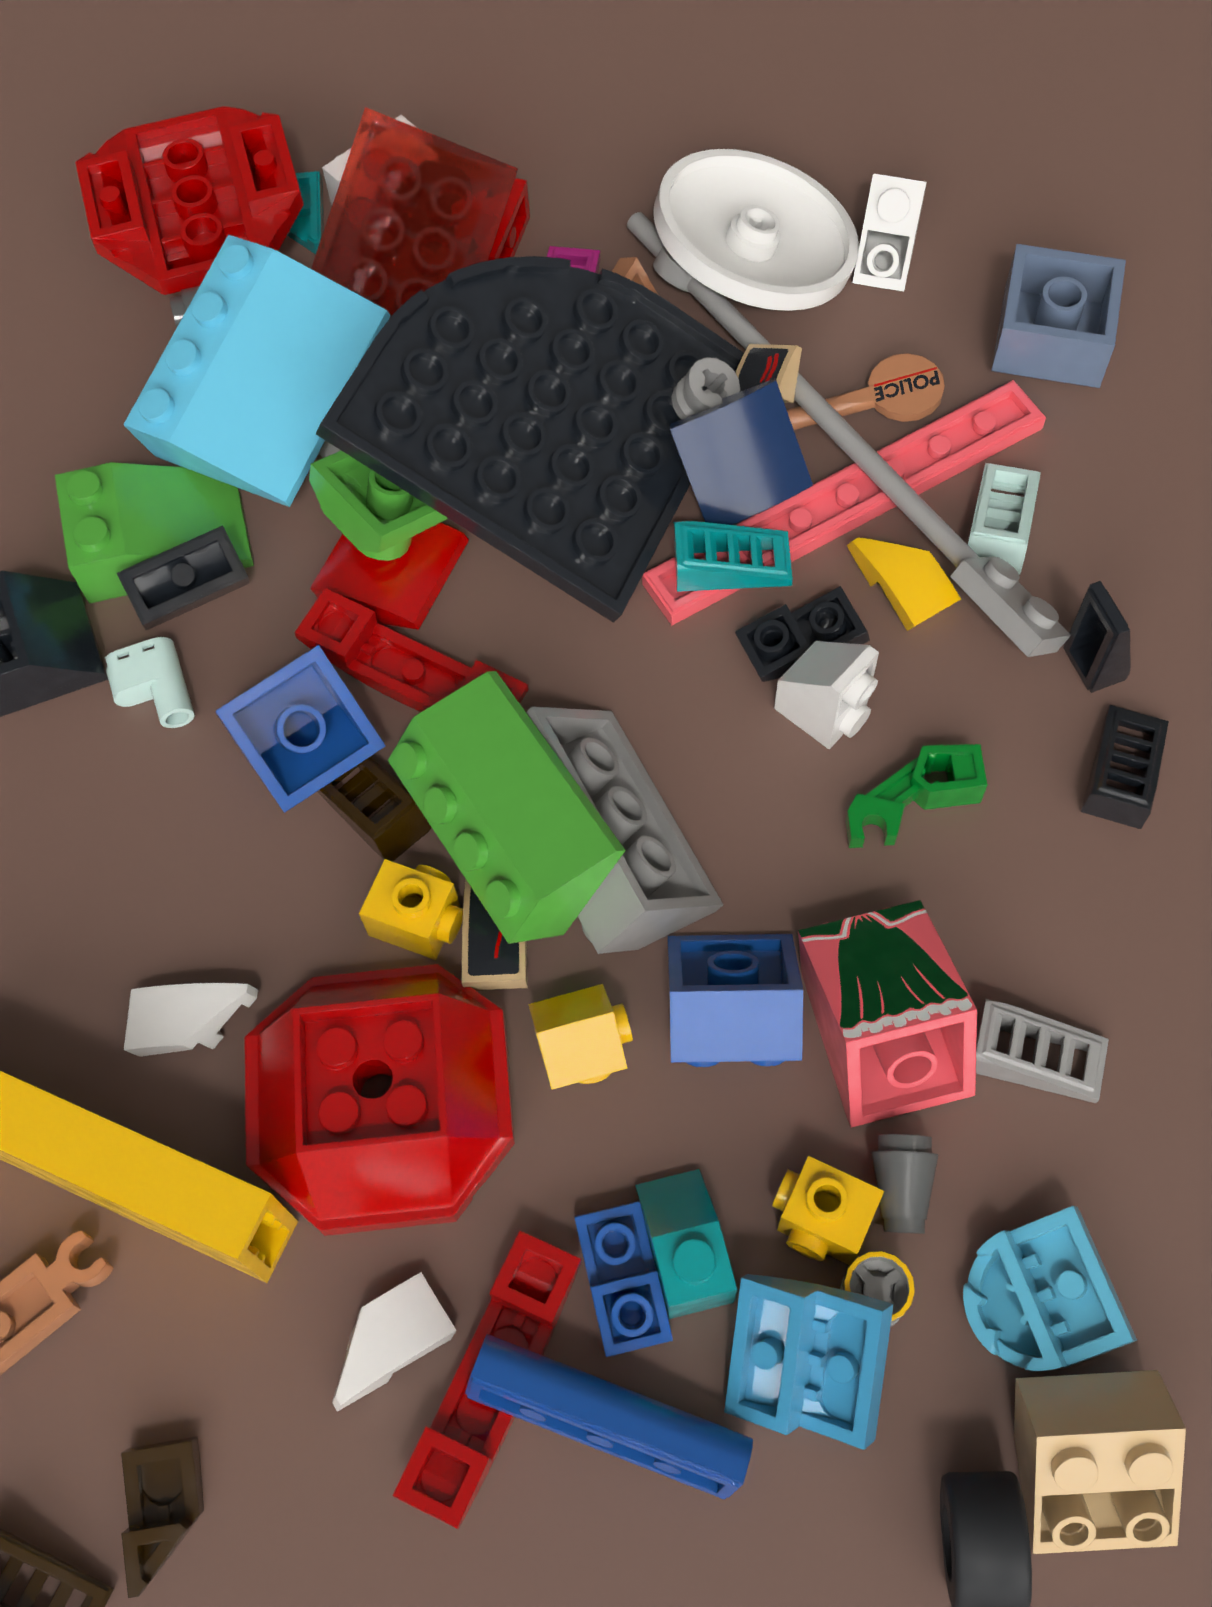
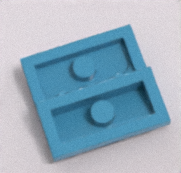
M752 1274L741 1277L724 1413L784 1435L790 1434L800 1426L865 1450L876 1439L894 1304L837 1288L797 1280Z

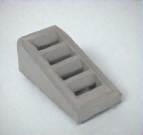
M985 999L977 1016L976 1074L1097 1103L1100 1098L1109 1039L1013 1005ZM1000 1030L1011 1033L1008 1054L996 1051ZM1025 1037L1036 1039L1032 1063L1021 1059ZM1050 1043L1061 1045L1057 1071L1046 1068ZM1075 1049L1087 1051L1083 1080L1070 1076Z

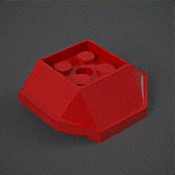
M221 106L123 129L108 139L95 154L89 152L75 162L89 231L97 254L163 295L200 286L228 234L278 251L304 206L279 114L262 112L261 115H257L245 109Z
M438 964L312 977L244 1037L246 1166L324 1236L457 1222L473 1200L472 1197L492 1175L515 1144L506 1024L503 1009L470 986L463 987L460 979ZM385 1074L393 1078L391 1087L384 1095L374 1099L361 1096L364 1083L372 1076Z

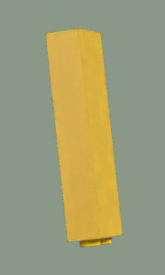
M0 1071V1160L268 1283L298 1223L297 1219L270 1192Z

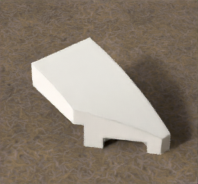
M240 983L174 984L131 989L124 1050L142 1057L192 1050L197 1043L214 1049L224 1037L220 1033L222 1026L241 1004L249 1008L257 999L258 989L249 984Z
M422 1272L361 1307L349 1338L345 1361L332 1401L337 1412L386 1384L394 1372L450 1341L457 1331Z

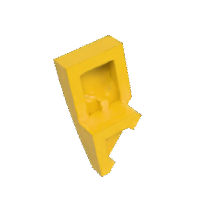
M860 537L846 545L870 587L877 583L880 584L907 631L961 600L953 584L930 551Z

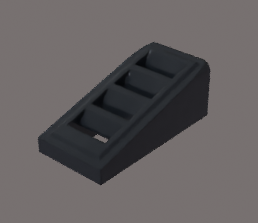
M1102 582L1092 583L1088 587L1069 632L1071 636L1063 647L1087 690H1090L1091 693L1125 681L1131 671L1130 629Z
M1109 705L1081 812L1137 829L1143 827L1151 814L1169 721ZM1118 726L1150 734V740L1117 732ZM1114 743L1144 751L1146 756L1144 758L1113 749ZM1112 761L1140 769L1142 772L1141 775L1110 767V763ZM1107 779L1137 787V792L1134 793L1106 785Z

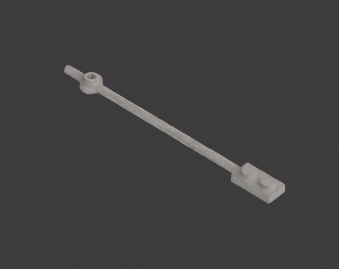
M637 212L629 218L627 228L656 257L653 267L665 281L683 291L690 292L745 350L749 344L771 345L722 294L696 280L672 258L660 240L655 225L642 212ZM798 372L794 400L956 566V570L950 577L1027 657L1057 652L1071 636L1058 622L1059 615L1057 611L1045 600L1032 596L1018 582L1020 576L1016 569L1008 562L994 556L979 557Z

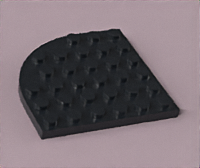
M525 256L489 260L449 273L446 280L425 291L420 290L390 317L317 429L316 435L614 623L623 614L691 484L670 431V424L682 420L673 408L671 397L673 389L698 360L706 357L717 358L726 362L736 373L744 352L653 291L612 271L602 268L600 273L597 274L585 269L570 267V260L551 257ZM706 386L702 387L703 391L708 389Z

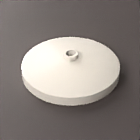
M711 149L690 154L674 163L668 169L655 199L653 209L655 227L660 240L672 258L686 272L705 286L730 299L747 305L784 311L804 310L822 305L842 291L857 263L859 255L858 235L850 216L840 202L826 188L807 174L789 164L762 154L736 149Z

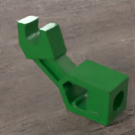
M981 744L922 746L917 758L866 795L857 793L847 811L845 819L849 848H863L865 840L863 827L870 824L882 829L884 833V846L895 845L904 807L912 801L924 810L981 803L988 786ZM946 771L947 782L934 781L933 784H930L924 779L925 774Z

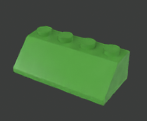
M487 671L414 716L388 759V762L508 944L564 935L626 851L496 671Z

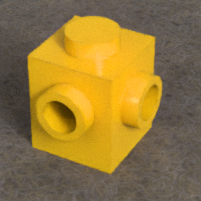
M384 859L359 912V916L368 936L436 960L444 942L451 944L455 940L463 921V909L460 908L454 883H451L450 878L443 872L426 865H418L416 869H412Z
M603 984L528 1004L551 1090L578 1082L583 1084L596 1083L606 1079L613 1072L628 1069L622 1044L633 1041L627 1014L623 1003L611 1006Z
M808 1156L800 1174L789 1169L787 1170L776 1194L772 1207L783 1211L777 1231L789 1236L786 1244L791 1249L808 1258L824 1261L827 1254L851 1266L858 1255L884 1191Z

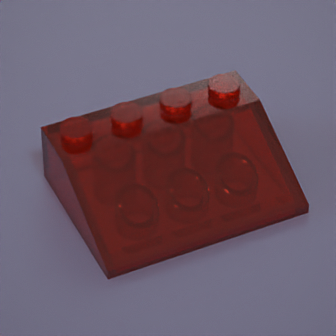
M365 107L311 269L386 309L392 316L413 295L420 290L425 291L446 280L449 273L476 263L488 261L518 168Z

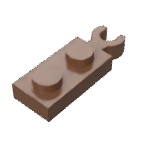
M84 1231L71 1234L61 1243L56 1261L49 1265L44 1257L35 1253L0 1281V1376L81 1310L71 1293L80 1286H96L106 1280L111 1274L114 1267L102 1257L86 1269L80 1270L78 1268L77 1261L80 1253L94 1242L91 1236Z

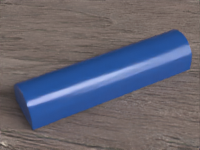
M486 1334L465 1394L468 1395L467 1398L724 1500L729 1498L743 1485L752 1454L753 1438L489 1334Z

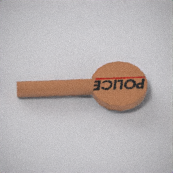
M909 353L892 355L878 363L871 372L868 387L825 400L842 417L875 408L877 412L892 420L902 422L917 421L931 415L941 404L945 384L943 374L935 363L919 355ZM800 406L787 410L794 430L817 424Z

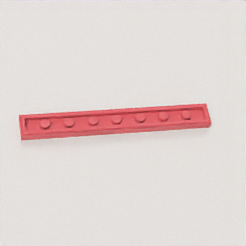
M1012 380L876 452L919 495L1042 430L1046 417L1018 384ZM853 463L813 484V486L738 523L736 526L788 531L791 562L897 506L856 463ZM773 549L762 550L763 566L775 567ZM739 551L740 563L751 565L750 551ZM717 552V561L728 562V552ZM694 553V559L705 560V553ZM675 557L648 570L642 576V585L671 626L740 590L722 589L677 592Z

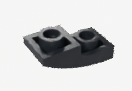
M841 586L792 613L785 604L735 631L738 640L762 682L781 678L815 641L864 644L870 641L867 629Z

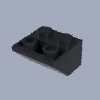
M0 571V717L108 680L82 592L77 582Z

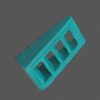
M698 521L674 522L677 592L792 586L793 577L788 531ZM773 549L775 567L763 566L762 550ZM739 551H750L751 565L740 563ZM717 552H728V562L717 561ZM694 553H705V560L694 559Z

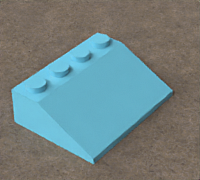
M228 234L123 425L157 458L290 507L310 470V464L315 461L325 442L324 439L316 435L320 423L391 315L379 305L275 249Z

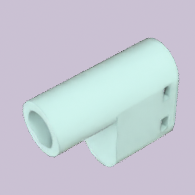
M152 638L111 652L105 657L107 663L106 673L114 702L117 705L130 707L154 699L160 724L166 728L182 727L194 719V710L174 642L170 638ZM153 646H154L153 649L144 651V649H147V648H150V647H153ZM129 655V657L119 660V658Z

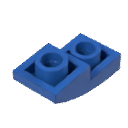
M640 1201L574 1216L606 1357L673 1341Z

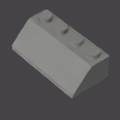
M531 707L526 713L626 850L578 915L583 932L593 944L597 953L639 950L720 909L724 904L613 712Z

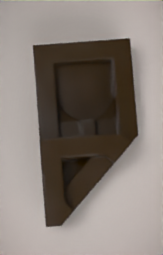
M198 1436L132 1447L121 1453L129 1527L121 1533L128 1598L139 1597L145 1591L204 1511Z

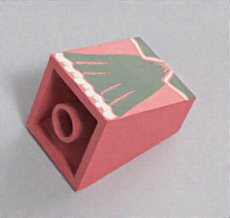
M921 900L798 930L801 974L851 1128L975 1096L977 1008Z

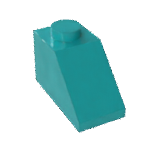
M700 1169L635 1185L668 1319L734 1303L737 1293L736 1282L720 1223Z

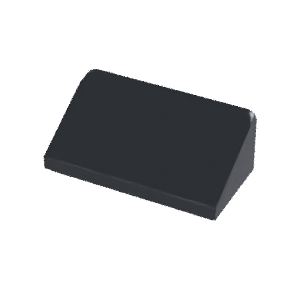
M223 525L117 573L145 630L156 627L249 584V577Z

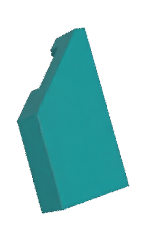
M320 171L295 173L304 206L287 236L315 255H324L323 183Z

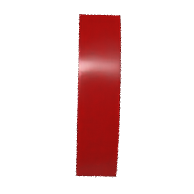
M324 588L294 632L296 638L310 649L319 645L331 664L345 673L419 712L426 710L487 671H496L519 703H521L529 690L527 683L476 660L471 668L377 623L375 611L327 588Z
M519 1231L489 1293L491 1301L430 1428L427 1426L424 1428L392 1495L394 1498L459 1530L515 1419L512 1415L471 1400L465 1394L470 1375L486 1334L544 1355L582 1262L581 1258Z

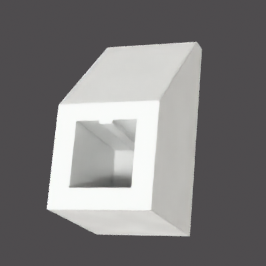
M873 174L859 245V255L852 283L904 292L927 182Z
M815 641L778 680L774 709L827 749H830L843 734L849 738L853 737L861 729L871 713L867 703L878 684V680L874 678L879 652L870 645Z

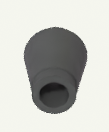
M904 1134L878 1135V1151L871 1152L877 1188L884 1191L880 1200L882 1218H884V1232L925 1234V1220H927L939 1156L932 1153V1137Z

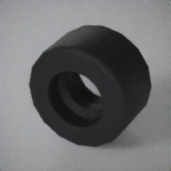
M1011 1471L946 1473L941 1478L940 1518L945 1577L951 1607H1030L1032 1599L1031 1548L1026 1508L1017 1476Z

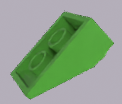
M113 462L55 475L68 568L89 604L127 595L117 575L118 572L222 525L243 567L254 566L240 492L237 487L184 467Z

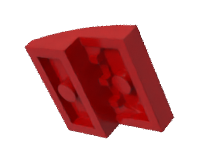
M440 522L411 538V545L403 556L394 560L384 561L367 557L342 533L310 589L318 598L324 588H327L375 611L377 623L419 630L469 540L463 532Z

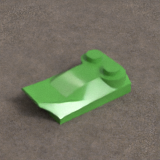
M338 451L310 464L309 481L323 513L367 557L384 561L400 558L407 553L413 536L448 519L343 451Z

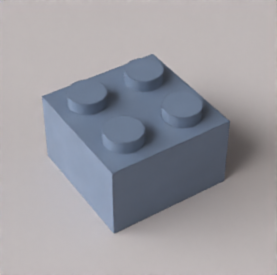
M1016 244L1004 290L991 371L1100 388L1115 347L1126 260Z

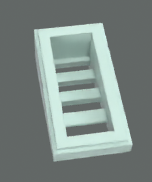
M985 463L968 546L979 557L994 556L1001 558L1012 565L1018 574L1021 573L1028 546L1041 472ZM991 489L1024 494V497L992 492Z

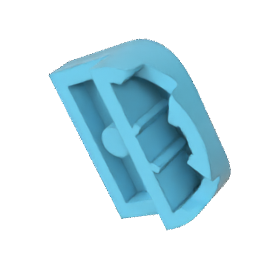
M1068 1207L1012 1231L1003 1230L989 1238L976 1252L978 1256L970 1270L968 1282L963 1287V1301L965 1313L974 1334L990 1353L998 1355L1013 1365L1025 1368V1370L1046 1371L1069 1367L1138 1341L1078 1207Z

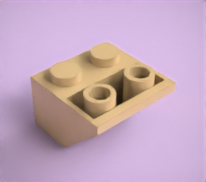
M1158 1370L1016 1378L1014 1439L1021 1489L1028 1521L1030 1547L1033 1554L1178 1546L1186 1427Z

